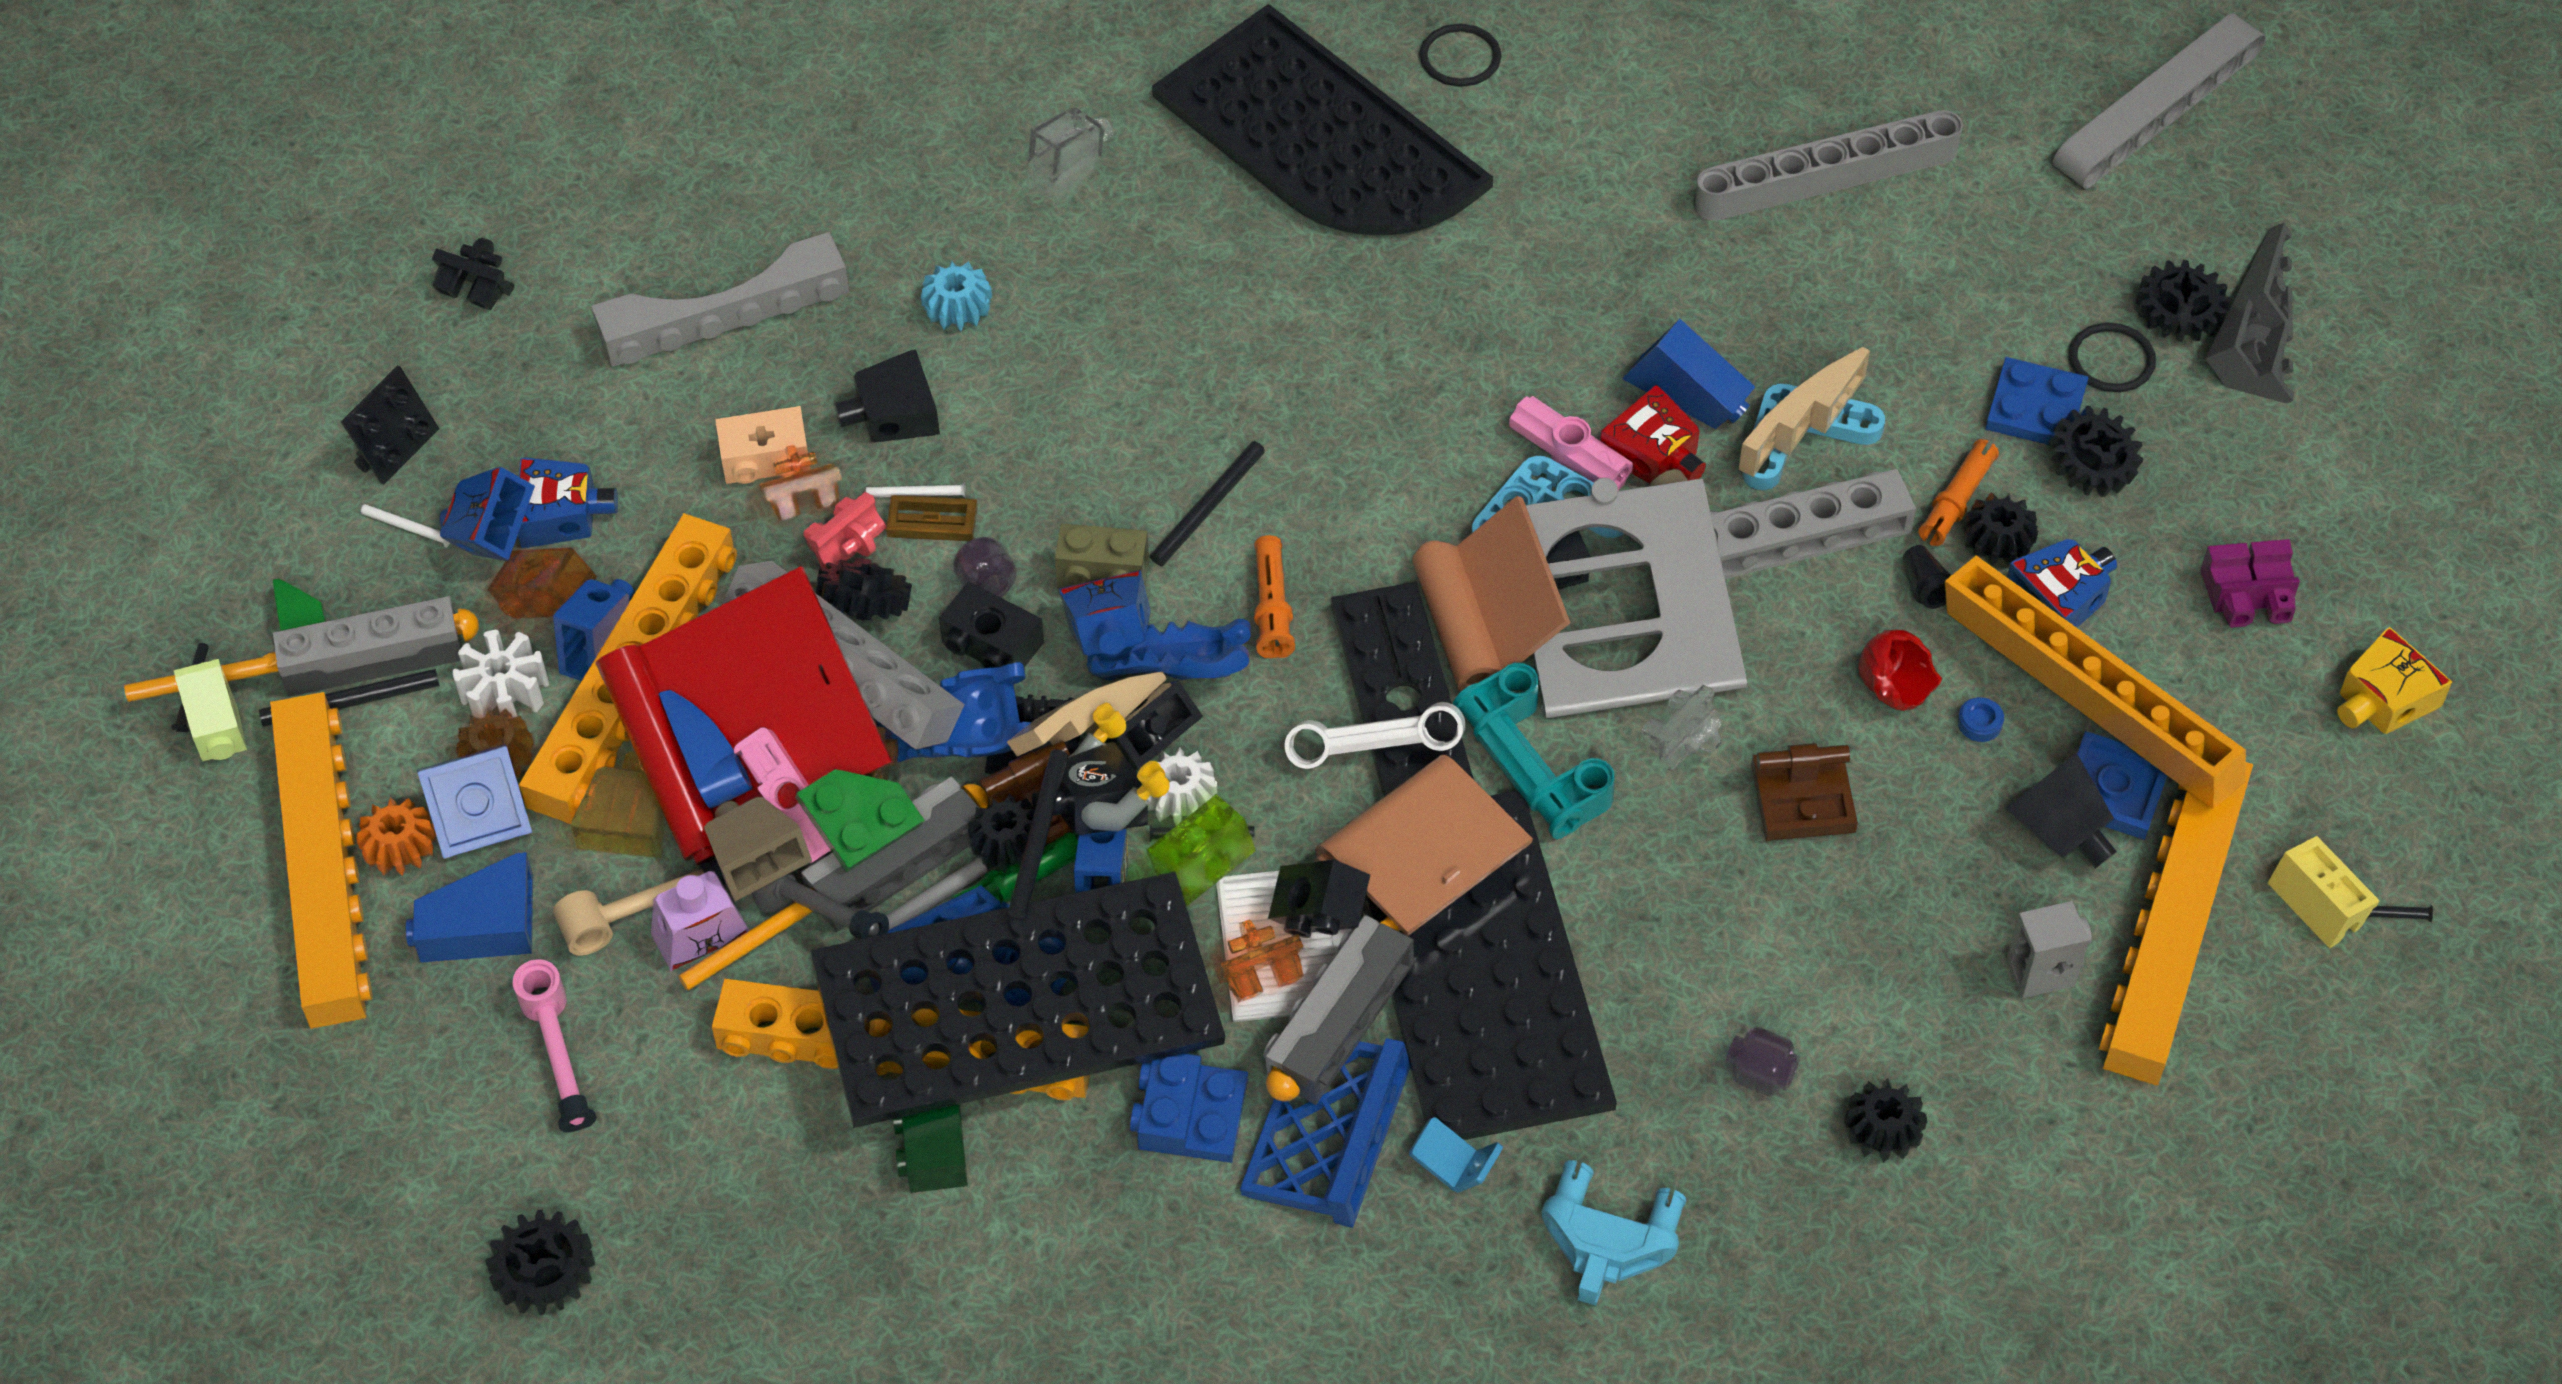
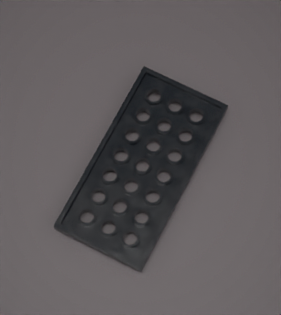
M1176 871L1031 902L1024 919L1011 917L1008 914V907L810 950V959L853 1128L1224 1045L1226 1036ZM1143 917L1151 920L1155 925V929L1149 934H1138L1131 929L1129 924L1132 920ZM1099 927L1109 933L1110 939L1103 944H1093L1085 938L1084 933L1090 928ZM1054 937L1061 940L1065 948L1060 953L1047 954L1040 949L1038 944L1045 938ZM1009 947L1018 953L1019 958L1012 964H1001L994 959L993 953L999 948ZM964 957L971 961L973 968L968 973L959 975L951 972L947 967V963L953 958ZM1155 958L1163 961L1168 969L1162 975L1152 976L1147 974L1141 965L1144 961ZM918 967L925 971L927 978L920 984L912 985L903 981L900 975L907 968ZM1110 968L1118 971L1122 976V980L1114 986H1106L1097 980L1096 974L1103 969ZM871 977L876 979L881 987L874 994L864 995L859 993L854 985L861 978ZM1064 978L1071 980L1077 989L1071 995L1060 996L1051 990L1050 985L1055 980ZM1018 988L1025 990L1031 999L1023 1006H1013L1005 1000L1004 995L1009 990ZM966 999H976L984 1005L985 1009L981 1014L971 1017L962 1014L958 1006ZM1161 1000H1170L1178 1005L1180 1012L1174 1017L1165 1018L1156 1013L1154 1005ZM920 1009H930L937 1014L938 1020L931 1026L922 1027L914 1023L911 1017ZM1116 1010H1124L1133 1016L1134 1022L1126 1028H1118L1110 1023L1108 1016ZM882 1019L891 1025L892 1030L883 1037H874L867 1033L865 1026L872 1020ZM1078 1020L1083 1022L1089 1031L1081 1038H1071L1063 1032L1062 1027L1068 1021ZM1031 1030L1037 1032L1043 1041L1039 1046L1028 1049L1020 1046L1016 1041V1037L1023 1031ZM977 1041H988L994 1045L996 1052L990 1058L979 1059L971 1054L969 1048ZM940 1051L949 1057L950 1062L942 1069H931L924 1064L923 1058L929 1052ZM892 1061L899 1064L903 1072L896 1079L886 1080L876 1073V1069L880 1064Z

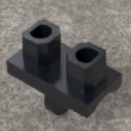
M481 237L475 241L473 246L463 244L460 249L461 256L437 248L433 254L432 261L439 268L432 286L441 294L457 298L464 281L471 282L473 285L467 296L469 302L491 311L500 294L503 293L510 296L515 287L512 282L504 279L503 271L496 269L500 267L502 257L493 254L494 245L491 240Z

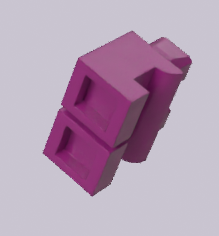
M2290 539L2251 542L2249 549L2247 543L2207 547L2200 571L2214 613L2223 612L2231 628L2246 627L2251 624L2255 616L2254 609L2266 608L2269 621L2274 624L2292 621L2296 610L2295 595L2300 580L2298 576L2294 577L2291 565L2293 551Z

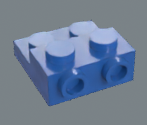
M1179 1054L1153 1060L1152 1063H1142L1139 1090H1146L1144 1103H1134L1130 1122V1131L1137 1132L1138 1148L1140 1150L1233 1163L1249 1080L1248 1072L1202 1065L1201 1056Z

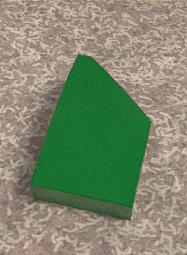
M279 578L273 580L281 631L326 622L323 604L319 600Z

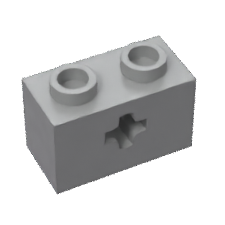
M2073 901L2019 913L2006 960L2022 998L2076 985L2080 968L2084 966L2085 952L2088 944L2091 943L2092 937L2088 921L2085 917H2079Z

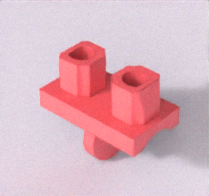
M864 492L855 500L845 497L835 505L834 517L825 525L814 522L804 530L803 535L808 547L816 554L821 568H825L828 562L838 565L839 560L847 561L857 552L862 556L868 557L876 551L873 539L886 529V525L876 510V501L873 495Z

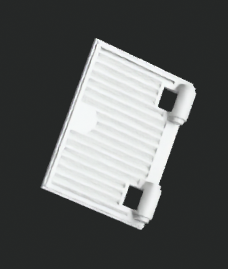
M1279 871L1216 877L1233 1022L1289 1017L1298 999L1301 997L1306 999L1314 988V980L1321 966L1325 962L1331 964L1336 957L1339 943L1348 930L1341 929L1337 935L1312 932L1310 938H1302L1284 932L1285 925L1268 919Z

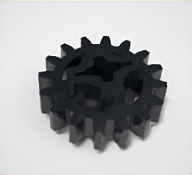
M2168 260L2165 263L2164 270L2153 266L2149 276L2143 275L2135 303L2140 305L2138 316L2141 318L2149 317L2147 323L2149 330L2158 326L2162 328L2161 337L2163 338L2167 337L2171 332L2176 334L2178 342H2182L2185 335H2191L2195 341H2200L2202 331L2210 336L2214 335L2216 326H2221L2226 317L2230 303V297L2225 296L2228 288L2227 284H2216L2219 276L2217 272L2210 273L2209 275L2203 273L2204 264H2199L2193 269L2189 268L2188 260H2183L2181 267H2175Z
M2086 406L2081 414L2075 409L2071 410L2065 419L2062 418L2053 431L2055 433L2048 442L2049 446L2055 448L2050 454L2049 460L2060 462L2061 464L2056 474L2058 476L2068 474L2071 477L2068 486L2071 488L2076 486L2077 483L2082 484L2085 495H2089L2093 488H2097L2101 497H2106L2111 489L2117 494L2120 493L2126 484H2130L2139 473L2137 469L2144 459L2137 454L2143 446L2142 442L2132 441L2130 438L2136 431L2135 428L2129 427L2124 429L2121 426L2123 417L2119 415L2114 420L2108 418V409L2104 407L2098 415L2094 414L2091 406ZM2079 432V437L2076 441H2072V435ZM2117 461H2120L2119 468L2113 471L2112 467Z
M856 558L852 564L839 560L838 565L828 562L825 568L820 567L815 593L829 604L833 603V607L837 610L843 609L848 612V615H855L856 619L871 620L874 615L888 619L889 613L901 616L902 611L908 610L912 584L905 582L906 577L904 575H894V569L882 568L877 563H872L869 559Z
M537 1210L535 1220L528 1222L523 1214L517 1216L519 1224L517 1228L512 1229L506 1225L501 1227L504 1241L496 1240L490 1243L494 1256L486 1259V1265L489 1273L492 1274L489 1277L494 1291H500L499 1294L505 1305L516 1300L520 1313L524 1314L532 1304L536 1305L539 1315H544L547 1304L554 1303L561 1311L564 1309L563 1298L569 1295L577 1300L581 1297L577 1286L578 1283L590 1284L592 1281L588 1268L595 1265V1258L592 1250H590L592 1248L590 1238L587 1233L581 1234L582 1231L576 1219L566 1224L563 1213L557 1211L551 1220H546L543 1210ZM563 1242L572 1250V1258H569L566 1251H563ZM510 1266L514 1267L515 1271L518 1272L519 1282L511 1277Z

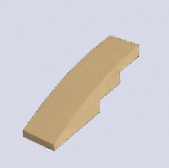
M1861 347L1826 366L1796 387L1777 404L1742 443L1739 470L1754 477L1774 448L1790 455L1809 427L1825 434L1866 377L1870 350Z
M1163 672L1128 677L1094 689L1035 719L1008 740L1007 743L1016 756H1019L1044 745L1048 740L1054 745L1062 740L1066 742L1080 736L1084 731L1087 734L1089 732L1094 734L1099 728L1093 720L1094 711L1098 706L1103 703H1109L1125 719L1167 678Z

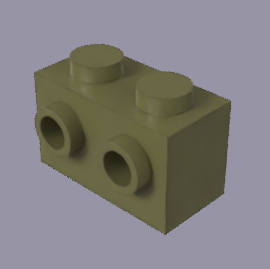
M1061 523L1055 554L1057 588H1065L1141 570L1144 585L1146 584L1149 565L1148 531Z

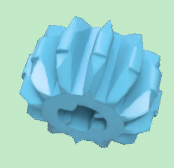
M952 260L948 268L936 265L933 275L925 276L921 293V303L930 322L939 321L943 330L953 323L962 331L964 323L967 321L977 326L980 320L979 316H988L989 303H991L990 298H992L991 286L986 281L983 270H973L969 261L961 267L956 266Z

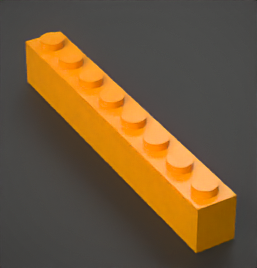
M1977 555L1945 580L1948 615L2209 807L2215 809L2245 783L2246 749Z
M324 692L272 701L270 705L301 1007L310 1029L367 1018L365 1001L372 1000L373 994L368 973L361 972L360 962L368 960V951L364 934H357L356 923L364 921V915L359 894L353 895L352 884L359 883V872L355 857L348 856L347 846L355 845V836L351 819H344L343 809L351 808V800L346 781L340 782L339 772L347 770L342 744L336 745L335 735L343 733L338 708L330 709Z
M2246 762L2245 783L2215 809L2209 807L2181 785L2178 786V789L2186 791L2184 801L2174 799L2167 825L2175 827L2173 837L2163 836L2156 861L2164 863L2161 874L2152 872L2145 898L2153 900L2150 911L2141 909L2133 934L2141 937L2142 940L2139 949L2130 946L2122 973L2131 975L2128 986L2118 984L2110 1011L2119 1013L2116 1025L2106 1023L2099 1050L2107 1052L2103 1066L2105 1070L2156 1086L2159 1085L2253 768L2251 763Z

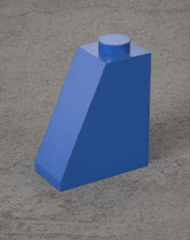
M1681 319L1676 321L1660 336L1622 378L1645 392H1648L1655 385L1659 386L1684 413L1714 429H1717L1727 419L1731 423H1735L1750 406L1745 399L1755 388L1750 381Z
M516 853L414 900L413 919L406 920V938L409 947L415 946L420 962L532 954L533 872L527 853Z

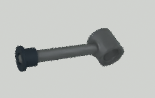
M793 872L751 893L756 906L764 912H778L796 902L849 928L851 935L859 940L887 934L889 930V920L886 915L880 912L870 913L865 910L857 912L797 883Z

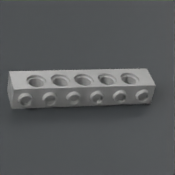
M1893 469L1885 472H1872L1861 478L1844 482H1831L1820 488L1803 492L1794 491L1779 498L1763 502L1753 501L1746 503L1742 507L1722 512L1712 511L1710 513L1724 577L1727 579L1910 534L1912 532L1916 507L1898 469Z
M773 561L740 565L723 604L788 572ZM816 594L872 717L914 749L948 742L965 704Z

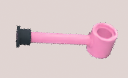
M546 960L528 961L515 972L513 988L523 1014L531 1020L539 1021L561 1097V1101L558 1104L561 1118L558 1120L559 1129L563 1132L571 1133L588 1128L595 1123L596 1114L592 1109H589L586 1097L579 1094L557 1018L565 1008L567 1001L559 972L552 963ZM542 987L548 988V990L545 991V992L542 993V994H539V995H532V994H531L533 991H535V990L538 989V988H542Z

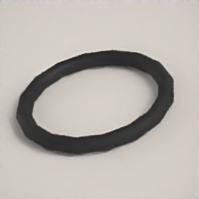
M1460 23L1445 25L1432 31L1423 41L1419 56L1422 67L1430 77L1446 85L1463 87L1476 85L1489 79L1499 68L1502 54L1499 43L1489 32L1474 25ZM1447 33H1473L1485 39L1491 46L1493 60L1483 73L1474 77L1461 79L1448 77L1436 71L1429 63L1427 54L1430 45L1437 38Z
M2105 322L2088 326L2075 336L2069 347V362L2075 374L2089 377L2088 385L2102 391L2120 393L2137 389L2150 379L2156 368V353L2150 341L2139 331L2123 324ZM2103 331L2120 332L2132 337L2142 345L2147 355V367L2143 374L2133 381L2121 384L2105 383L2093 378L2082 368L2078 360V348L2084 339L2094 333Z

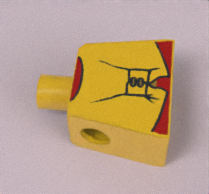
M2389 627L2347 672L2340 691V695L2347 701L2338 707V716L2349 728L2354 729L2368 719L2382 733L2388 734L2440 708L2444 704L2452 681Z

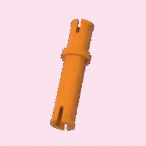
M1978 439L1974 442L1972 449L1948 484L1946 490L1939 492L1932 503V512L1920 526L1918 533L1923 541H1926L1931 531L1935 530L1936 533L1929 544L1933 546L1942 545L1953 524L1962 520L1967 512V502L1999 456L1998 448L1993 443L1987 453L1983 455L1982 451L1989 441Z

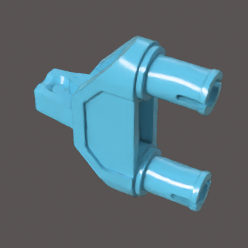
M1568 1160L1563 1165V1172L1555 1195L1549 1197L1544 1203L1541 1211L1542 1218L1549 1233L1573 1265V1271L1583 1274L1578 1291V1301L1596 1306L1605 1281L1616 1284L1617 1280L1621 1281L1662 1266L1675 1256L1679 1247L1678 1235L1675 1232L1687 1200L1682 1193L1675 1190L1670 1207H1667L1670 1188L1658 1189L1647 1224L1582 1206L1594 1172L1590 1166L1581 1163L1577 1179L1574 1180L1577 1161Z

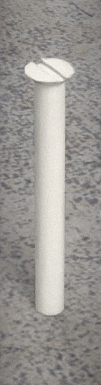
M964 482L962 485L866 487V492L873 495L874 498L891 497V495L923 497L963 496L965 498L966 485Z
M366 504L361 508L362 515L441 542L446 548L450 544L440 537L439 530Z

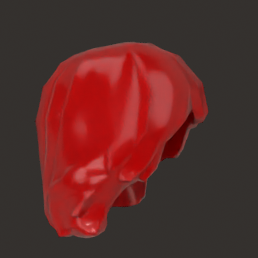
M1884 630L1882 633H1878L1865 645L1859 659V675L1864 684L1876 694L1878 700L1895 710H1912L1923 704L1925 699L1942 682V677L1936 672L1932 663L1930 650L1922 643L1920 638L1905 630Z

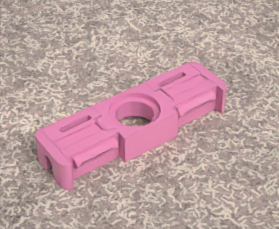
M760 728L739 742L734 747V753L742 755L741 758L758 784L762 783L758 790L763 798L799 825L812 858L810 863L824 858L831 850L800 804L798 803L791 809L783 808L779 804L778 791L784 784L794 783L799 787L800 791L809 785L776 734L770 729Z

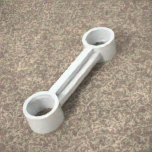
M1439 702L1429 706L1422 716L1334 728H1327L1320 722L1307 720L1297 724L1289 732L1285 740V752L1288 759L1294 765L1304 769H1311L1322 764L1329 755L1416 743H1424L1433 750L1444 751L1454 747L1463 736L1465 718L1462 712L1453 704ZM1439 710L1446 711L1456 719L1458 724L1457 732L1451 741H1437L1428 734L1425 721L1432 713ZM1301 729L1313 730L1322 737L1325 750L1318 758L1306 760L1300 757L1294 750V738Z

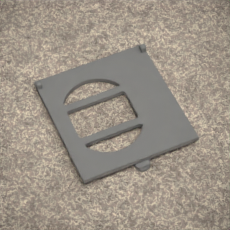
M1600 478L1592 485L1590 496L1526 505L1545 557L1562 538L1572 532L1585 528L1603 527L1617 530L1638 542L1643 549L1550 563L1548 565L1553 578L1648 565L1660 615L1659 618L1558 633L1535 651L1533 656L1542 696L1541 711L1545 714L1546 719L1747 688L1745 668L1703 478L1618 491V487L1613 480ZM1660 634L1662 636L1656 649L1645 660L1633 667L1618 671H1601L1586 667L1573 660L1563 651L1564 648L1646 635Z

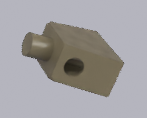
M756 797L740 806L734 801L722 803L715 812V819L707 822L704 827L734 902L812 862L799 825L763 797Z

